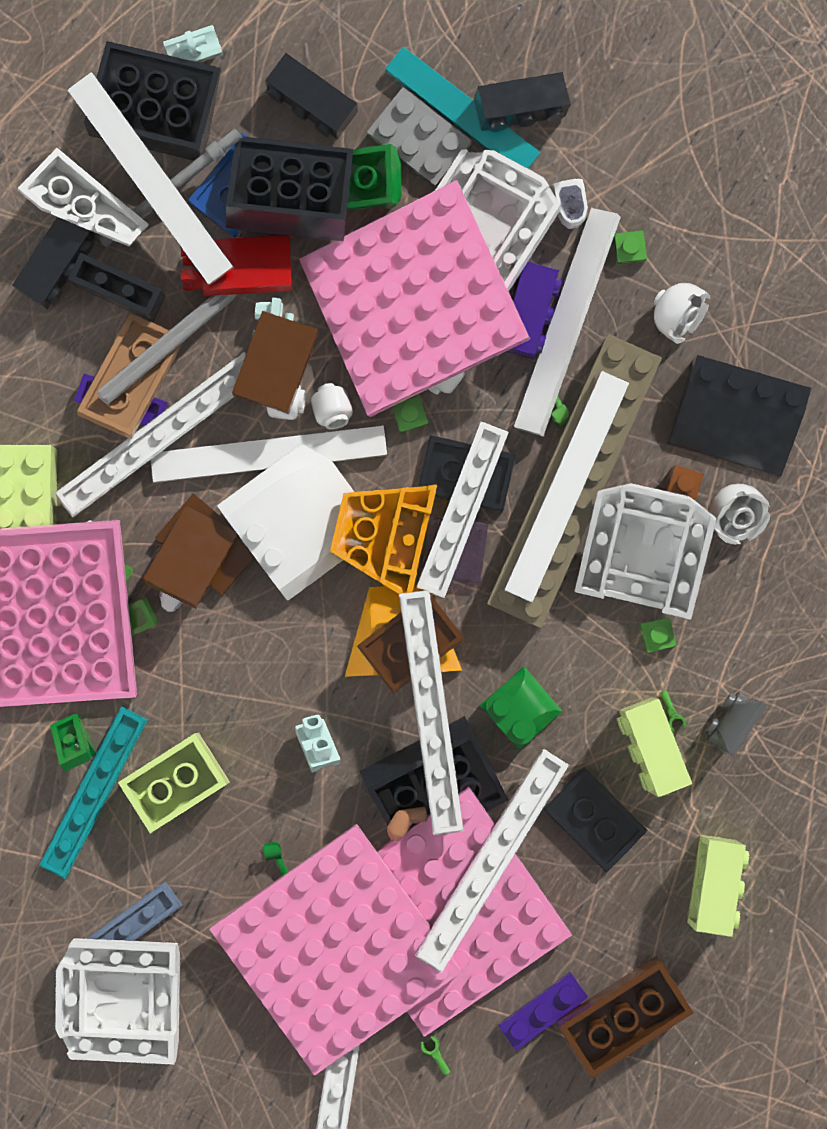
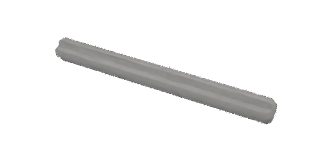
M236 294L209 297L98 390L99 398L105 404H110L232 302Z

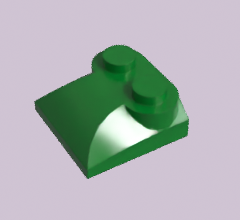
M392 144L353 149L347 210L376 207L391 209L399 203L402 193L401 162L396 147Z
M525 667L521 668L480 704L482 709L518 750L530 742L534 736L563 712Z

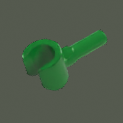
M277 842L264 844L265 860L275 859L281 875L283 876L288 873L282 858L280 844Z

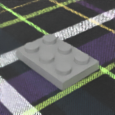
M402 87L367 131V135L379 145L392 144L395 146L400 161L434 188L441 182L461 149L466 150L472 141L404 87Z

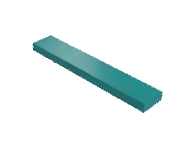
M404 46L385 68L387 74L484 149L496 151L527 169H530L540 156L541 152L508 127L499 132H492L491 130L481 131L475 102Z
M121 706L39 864L40 867L63 879L68 877L149 719Z

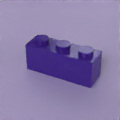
M527 262L523 268L513 302L530 340L506 351L507 353L534 360L536 352L542 354L546 336L541 335L544 324L550 325L554 308L549 307L551 297H558L562 280L557 279L559 270Z

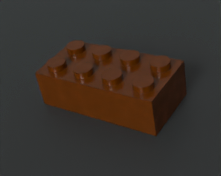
M655 956L557 1020V1023L590 1077L594 1078L694 1012L660 959Z

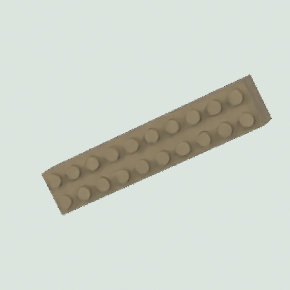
M608 334L486 602V606L537 629L542 628L591 519L597 493L599 490H604L662 357ZM603 371L628 382L629 385L534 600L531 603L504 590L599 375Z

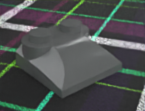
M740 691L735 695L730 693L721 706L724 711L718 719L714 717L706 727L705 733L708 734L706 740L721 752L734 756L767 705L747 697Z

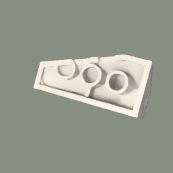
M58 148L18 187V191L40 210L128 247L149 225Z

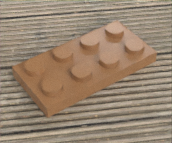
M130 313L77 410V415L132 440L183 343L110 404H105L99 398L98 390L170 331Z

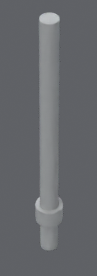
M233 129L220 141L212 142L206 147L207 151L170 181L178 190L213 161L218 162L226 155L225 151L242 139V136L236 129ZM146 199L132 211L143 218L153 210V207ZM102 235L99 237V240L105 247L114 241Z

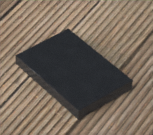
M430 435L418 487L437 485L435 497L451 500L472 444ZM501 451L481 502V508L499 512L504 511L516 454Z
M585 767L543 808L606 873L648 831Z

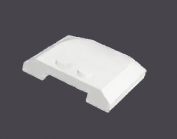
M461 149L436 190L456 180L458 181L509 291L562 208L561 203L549 188L544 177L496 151L484 150L483 153H477Z
M301 444L217 506L288 601L343 561V559L331 553L330 548L343 493L354 491L331 459Z
M632 483L599 490L575 592L604 599V596L659 608L662 609V613L691 620L716 517L691 497Z
M77 938L71 941L65 956L56 970L55 1030L59 1038H63L69 1059L174 1065L179 1043L180 952L178 943Z

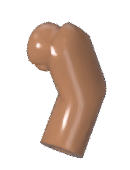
M425 807L397 811L387 827L389 838L398 841L405 836L411 824L427 821Z

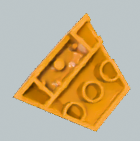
M437 485L343 493L330 552L396 593H412Z
M418 584L414 585L413 592L424 591L417 588ZM387 586L369 587L345 677L378 675L357 648V645L402 612L399 594ZM454 648L439 659L441 672L462 671Z

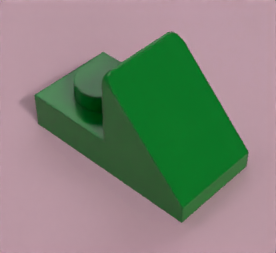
M78 713L50 725L59 765L64 772L92 760V756L96 752Z

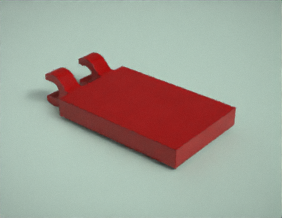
M290 235L213 239L231 263L233 269L211 285L206 282L200 272L193 269L181 270L183 290L203 289L204 296L292 291ZM181 247L183 265H194Z

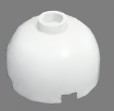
M691 283L675 284L666 291H660L654 300V305H656L654 321L658 330L676 344L685 341L686 339L681 336L687 330L692 334L697 329L709 307L705 303V298L710 299V295Z
M731 484L722 488L713 497L709 508V513L716 517L714 531L723 541L734 545L741 544L739 541L746 538L749 541L755 539L764 531L770 520V514L768 513L769 502L759 491L749 485Z

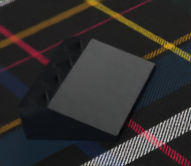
M106 41L96 79L146 148L151 151L193 161L205 153L212 124L221 68ZM86 116L84 124L88 135L103 139Z
M242 136V139L235 143L226 202V228L344 241L353 149Z
M697 355L691 362L668 444L781 477L804 417L812 388Z
M463 716L448 724L458 794L470 787L486 811L509 800L466 717ZM420 740L360 771L365 786L387 826L399 810L425 807L426 814H430Z

